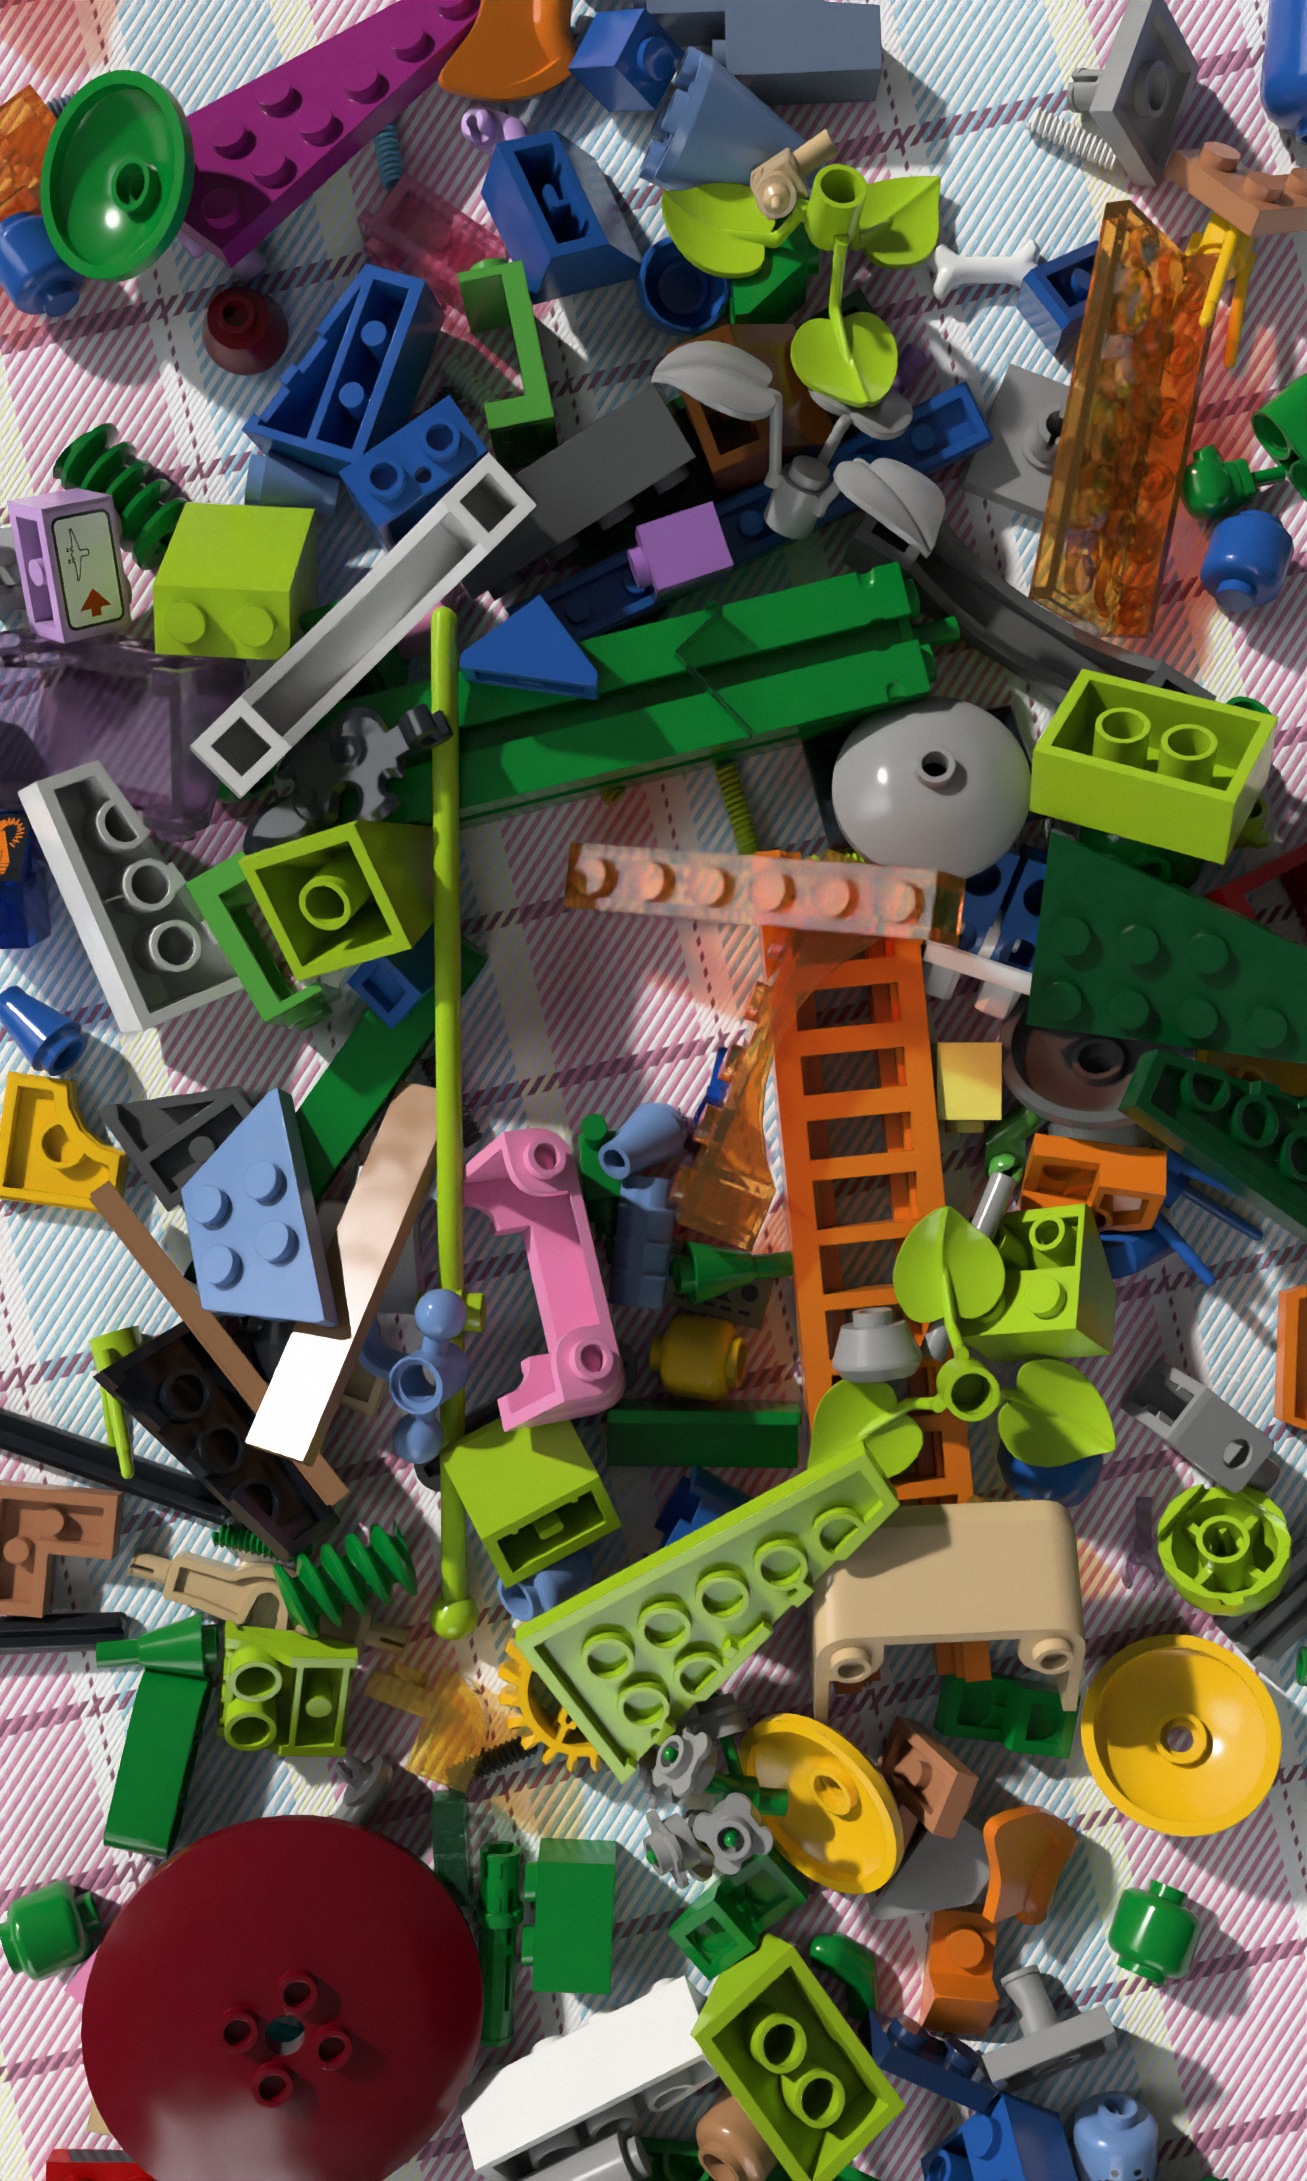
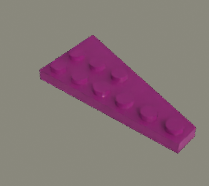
M399 0L186 116L193 140L195 179L191 203L180 230L227 266L233 268L438 79L447 61L466 39L474 26L479 14L481 0Z

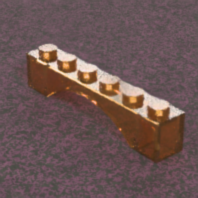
M571 842L563 907L603 915L750 925L958 948L966 879L937 869Z
M820 849L816 860L810 857L805 858L792 889V894L801 897L791 922L784 919L780 920L767 951L768 957L776 959L766 984L759 981L755 982L743 1010L742 1018L751 1021L742 1045L733 1042L730 1044L722 1061L717 1079L726 1082L721 1098L717 1107L706 1104L696 1126L693 1140L702 1143L694 1165L690 1167L682 1164L673 1183L669 1201L677 1204L675 1216L678 1224L752 1251L776 1192L766 1157L763 1113L766 1083L777 1046L794 1014L816 986L847 959L878 942L903 881L902 878L830 849Z

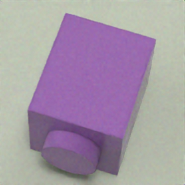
M713 501L637 526L634 538L636 548L627 551L630 568L637 587L642 589L649 586L655 604L728 580L734 566Z

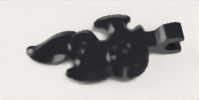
M423 703L407 711L400 718L398 725L390 730L388 724L377 712L365 707L348 709L338 716L330 729L314 733L298 742L285 755L276 772L280 780H293L294 790L290 795L262 808L255 815L244 837V852L250 855L263 849L272 848L333 827L342 815L343 795L348 789H354L358 793V805L355 812L347 819V823L359 819L384 821L401 803L398 794L389 792L388 783L392 778L404 779L407 772L405 760L417 752L435 748L453 737V731L444 712L438 710L431 714L428 705Z

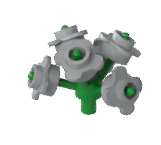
M714 1692L706 1701L697 1703L699 1716L677 1725L676 1731L661 1746L658 1745L657 1749L651 1747L645 1753L639 1765L638 1782L640 1786L644 1787V1792L649 1794L648 1806L651 1809H658L662 1800L677 1803L680 1798L694 1796L702 1791L715 1795V1807L712 1812L702 1809H690L683 1814V1817L675 1813L662 1821L655 1810L646 1813V1819L651 1829V1834L643 1838V1845L647 1854L646 1859L660 1876L670 1872L680 1889L689 1885V1880L685 1873L687 1870L694 1879L704 1882L712 1876V1868L714 1866L720 1872L732 1875L738 1873L742 1862L751 1856L769 1853L773 1845L774 1836L769 1827L763 1826L761 1815L785 1816L787 1814L788 1792L786 1789L759 1787L756 1776H747L743 1773L733 1736L750 1729L745 1711L756 1706L754 1700L736 1704L733 1693L719 1695L717 1692ZM696 1726L698 1733L696 1736L691 1734L690 1727ZM720 1741L729 1774H722L716 1771L717 1753L712 1746V1742Z

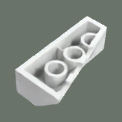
M99 760L36 781L17 792L121 1033L145 1031L244 988L192 895L185 887L187 881L173 862H167L148 836L150 833L149 829Z
M685 1976L678 1979L672 1977L661 1979L647 1987L643 1997L623 2007L613 2006L602 2009L588 2019L586 2026L566 2036L556 2035L539 2041L531 2048V2054L509 2065H494L479 2072L474 2078V2083L464 2087L457 2102L475 2171L490 2181H516L619 2128L626 2135L636 2130L635 2126L639 2121L637 2113L648 2107L653 2112H664L717 2078L719 2075L690 2036L706 2003L702 1993Z

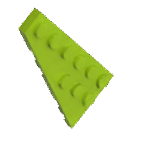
M861 1440L516 1628L515 1645L623 1785L637 1771V1761L655 1743L661 1746L676 1731V1722L696 1701H706L773 1633L772 1625L791 1605L798 1608L814 1592L813 1583L836 1560L845 1561L900 1506L897 1490L865 1442Z

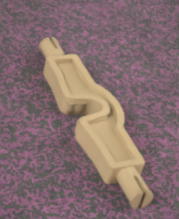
M136 1549L130 1562L132 1565L128 1568V1576H135L165 1585L163 1597L167 1600L200 1609L225 1621L232 1620L237 1625H243L251 1619L253 1610L258 1604L259 1596L263 1593H271L277 1597L280 1604L277 1614L278 1622L275 1629L309 1635L300 1624L295 1626L294 1630L272 1571V1566L277 1563L254 1562L238 1567L187 1551L179 1552L173 1560L142 1552L140 1549ZM281 1565L292 1578L296 1577V1570ZM349 1603L345 1605V1625L337 1628L325 1614L320 1615V1636L317 1638L340 1640L358 1647V1655L365 1645H369L402 1656L410 1629L372 1620L375 1611L370 1605L369 1615L361 1617Z

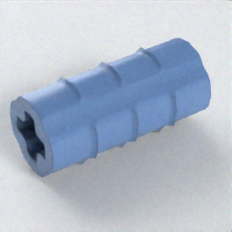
M629 1175L621 1180L619 1203L616 1205L618 1209L616 1233L612 1238L614 1240L612 1267L608 1270L611 1273L608 1302L610 1304L664 1309L667 1280L670 1278L668 1274L671 1248L674 1246L672 1243L674 1217L678 1214L675 1210L678 1190L677 1180Z

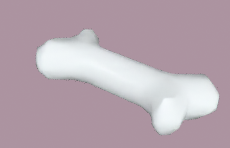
M1031 239L1019 252L1011 256L964 257L955 254L944 244L938 243L931 256L925 261L926 266L935 275L931 292L937 300L942 301L951 290L962 284H1010L1020 289L1024 276L1031 269L1038 266L1041 248L1035 240Z

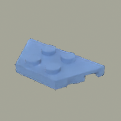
M275 1088L265 1095L181 1189L201 1306L203 1310L221 1315L254 1316L270 1321H295L332 1328L339 1325L293 1098L291 1094Z

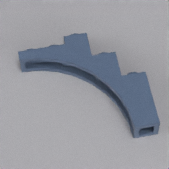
M633 0V8H646L679 47H689V45L711 46V56L767 106L876 101L883 70L880 5L828 2L824 0Z

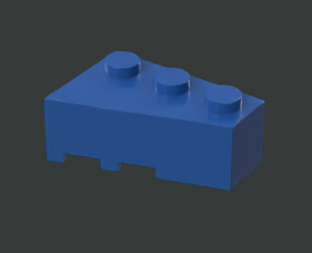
M367 263L364 265L316 329L320 335L297 367L292 363L289 365L279 379L283 386L262 414L257 416L253 413L241 429L265 456L268 455L270 450L324 475L340 478L343 482L339 471L407 425L446 316L426 280Z

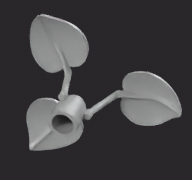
M707 340L688 343L676 348L655 368L651 383L657 382L674 386L697 401L721 413L748 421L760 420L770 416L769 471L764 484L769 488H773V491L764 510L763 518L772 530L792 539L809 537L818 517H824L829 504L842 492L853 503L918 550L925 558L931 554L945 514L946 504L942 491L928 477L910 466L893 459L879 458L869 464L862 458H855L853 461H844L838 464L833 474L834 481L832 483L829 481L830 471L827 466L851 424L865 434L879 440L895 439L908 429L913 417V410L910 402L902 394L890 389L888 395L877 405L858 408L840 403L808 387L810 396L815 403L824 410L840 416V418L836 422L817 459L805 455L796 456L792 463H787L782 468L783 396L777 390L769 387L773 374L770 368L762 361L730 344Z

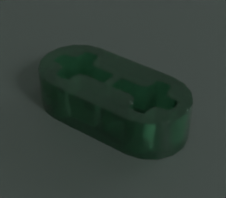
M467 1788L437 1789L433 1791L432 1797L434 1872L454 1896L462 1912L471 1913L473 1908L474 1878Z

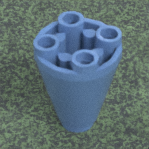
M689 45L674 81V85L681 88V90L677 88L672 98L665 96L659 108L651 135L661 139V141L652 139L640 167L638 177L660 188L683 191L717 182L738 183L750 187L752 170L786 148H790L794 152L807 141L714 57ZM826 163L806 176L808 196L805 200L809 201L815 176L825 167Z

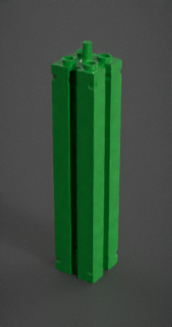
M899 561L873 567L866 574L853 572L576 642L598 672L600 683L598 700L465 681L460 671L458 672L460 830L599 796L604 792L615 789L622 790L714 767V765L718 766L801 745L810 739L852 732L864 719L874 712L907 702L926 699L931 692L929 683L936 682L937 680L936 664L931 648L960 641V631L956 617L951 616L919 625H912L911 620L918 619L921 616L919 597L914 581L912 579L903 581ZM431 679L340 701L298 742L314 733L330 729L338 716L348 709L365 707L377 712L388 724L390 730L398 725L400 718L407 711L420 704H427L432 714ZM432 749L417 752L405 760L407 772L404 779L392 778L389 781V792L398 794L401 803L382 822L433 826ZM348 789L344 792L342 815L336 825L331 828L347 824V819L355 812L358 805V793L354 789Z

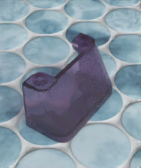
M30 627L0 632V808L15 811L25 810L17 793L18 791L36 781L99 760L133 809L142 811L143 825L146 828L156 830V837L158 839L169 842H185L196 839L197 831L203 830L210 825L221 780L190 750V745L245 692L247 685V659L155 654V640L107 633L64 644L31 634Z

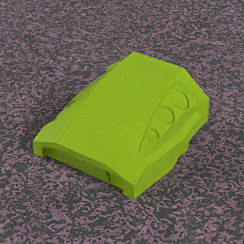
M226 1620L216 1737L225 1738L229 1745L241 1751H257L266 1748L279 1756H345L354 1669H357L358 1647L340 1640H325L317 1637L312 1639L309 1635L294 1631L239 1626L232 1620Z

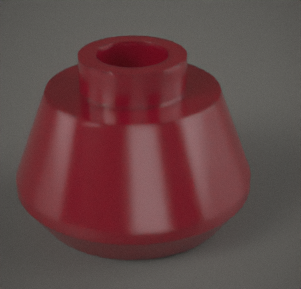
M232 287L220 292L212 300L204 316L202 338L209 356L219 367L232 374L250 376L270 369L280 360L288 344L289 327L284 311L271 296L252 288Z

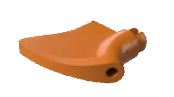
M481 0L479 14L474 26L441 70L438 77L439 85L443 90L455 95L497 103L526 101L540 97L557 88L572 74L568 67L578 50L571 36V16L574 0Z
M1036 1805L1019 1806L990 1817L984 1826L983 1836L989 1861L990 1878L982 1916L990 1922L996 1923L1015 1915L1021 1923L1036 1926L1046 1920L1047 1912L1053 1905L1063 1869L1078 1846L1079 1841L1070 1826L1046 1808Z

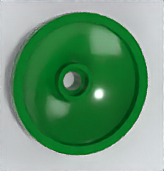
M115 70L102 74L89 81L72 97L59 116L49 138L42 165L40 188L41 209L46 231L61 259L71 269L91 279L115 283L126 281L142 274L160 259L171 246L188 213L195 179L193 140L188 120L181 105L171 91L163 84L145 74L132 70Z

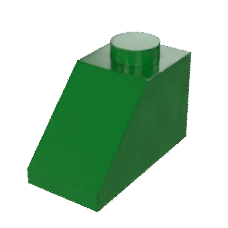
M793 209L788 215L776 219L774 231L785 222L793 212ZM803 222L794 229L779 247H765L763 266L758 273L749 277L729 279L731 324H784L805 304L808 275L819 274L820 252L819 248L810 241Z

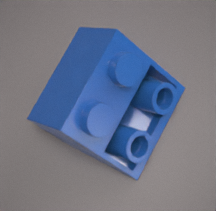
M556 130L496 143L481 195L512 261L523 260L530 300L533 305L635 279L642 255L594 157Z
M1003 2091L990 2101L984 2114L976 2112L920 2159L925 2181H1078L1059 2113Z

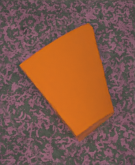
M1035 1133L1016 1211L1086 1203L1092 1209L1098 1232L1106 1230L1128 1232L1152 1229L1166 1197L1167 1151Z

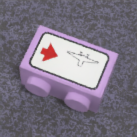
M75 488L7 501L30 633L66 644L132 628L129 606L132 602V589L124 573L119 543L122 536V524L118 512L114 508L112 495Z

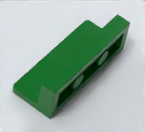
M621 1398L613 1407L607 1409V1466L693 1467L696 1464L700 1467L798 1468V1426L802 1425V1410L797 1401L722 1400L714 1402L698 1399Z

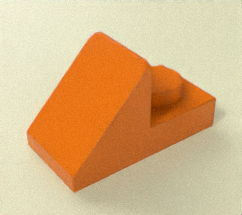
M972 1903L930 1912L919 2024L927 2031L984 2036L999 2008L1000 1998L992 1980L998 1922L992 1923L982 1916L985 1904Z

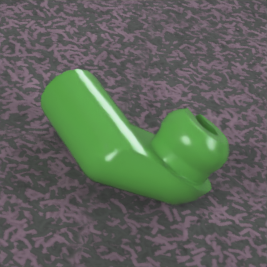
M1020 1103L1004 1115L1002 1120H998L991 1125L985 1135L983 1162L984 1171L988 1179H990L993 1171L999 1172L1017 1181L1015 1186H1017L1024 1176L1026 1139L1049 1121L1033 1113Z

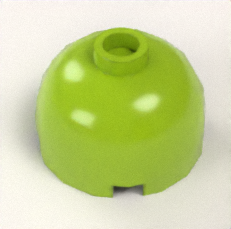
M1204 1484L1190 1487L1170 1502L1159 1521L1157 1534L1159 1540L1158 1554L1167 1580L1189 1605L1210 1615L1238 1617L1259 1611L1279 1596L1290 1575L1292 1540L1282 1510L1265 1493L1245 1485L1241 1491L1235 1494L1225 1487L1215 1486L1205 1489Z

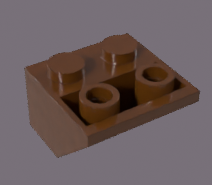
M727 324L666 350L668 355L676 348L688 343L707 340L719 341L740 348L762 361L770 368L773 374L769 387L777 390L783 396L782 468L785 464L792 463L796 456L805 455L813 458L819 456L834 427L828 412L815 403L810 396L808 387L803 384L792 366L790 354L791 344L796 334L794 324ZM678 389L718 496H724L765 479L769 471L770 416L755 421L734 418L708 407Z

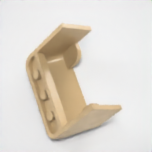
M1030 1500L899 1506L845 1561L836 1560L813 1583L814 1592L806 1599V1644L814 1718L818 1721L828 1722L829 1681H839L842 1683L861 1682L881 1667L884 1660L885 1645L1016 1640L1019 1659L1026 1667L1044 1674H1055L1063 1711H1076L1086 1651L1077 1540L1070 1512L1058 1502Z

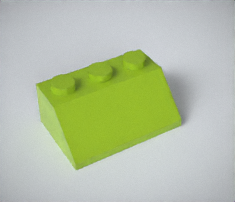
M765 1932L758 1939L756 1949L718 1976L690 2036L793 2181H832L906 2108V2105L880 2068H878L873 2058L793 1945L769 1932Z

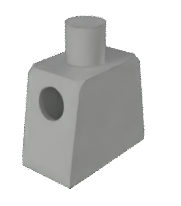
M1160 1358L1156 1360L1120 1407L1194 1466L1233 1494L1241 1491L1245 1485L1266 1493L1274 1486L1279 1477V1465L1268 1457L1273 1450L1274 1441L1208 1387Z

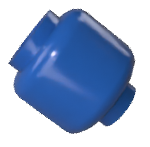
M20 212L1 221L0 285L13 305L19 311L26 314L43 315L46 313L49 317L61 316L74 308L79 301L80 296L78 292L84 285L86 276L71 269L57 254L47 234L43 215Z
M1247 510L1240 512L1236 516L1226 518L1216 525L1200 569L1202 586L1215 598L1221 607L1230 611L1244 612L1251 608L1267 605L1279 596L1283 588L1294 553L1293 539L1283 527L1281 521L1267 512Z

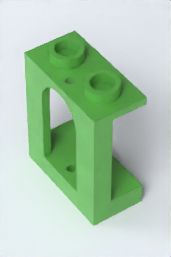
M490 258L477 262L469 271L459 272L457 276L471 334L511 326L525 395L484 404L496 461L505 470L531 465L557 448L558 439L523 260L508 262L502 258Z
M242 850L186 882L185 885L264 1023L287 1027L288 1029L298 1027L299 1031H304L331 1016L334 1012L329 1004L343 996L338 988L319 981L296 994L293 993L245 909L257 900L238 863L242 857L247 856Z

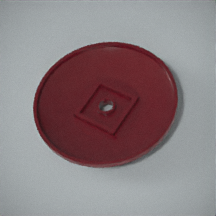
M280 1815L234 1824L208 1834L184 1847L163 1862L141 1882L124 1902L109 1925L97 1950L87 1982L81 2024L83 2063L88 2086L97 2110L108 2130L125 2153L157 2181H382L406 2164L429 2142L458 2102L469 2079L478 2052L484 2008L482 1973L476 1944L460 1906L436 1873L408 1848L368 1827L324 1816ZM284 2015L294 2016L303 2023L305 2028L296 2039L289 2042H279L272 2039L266 2031L267 2026L275 2018Z

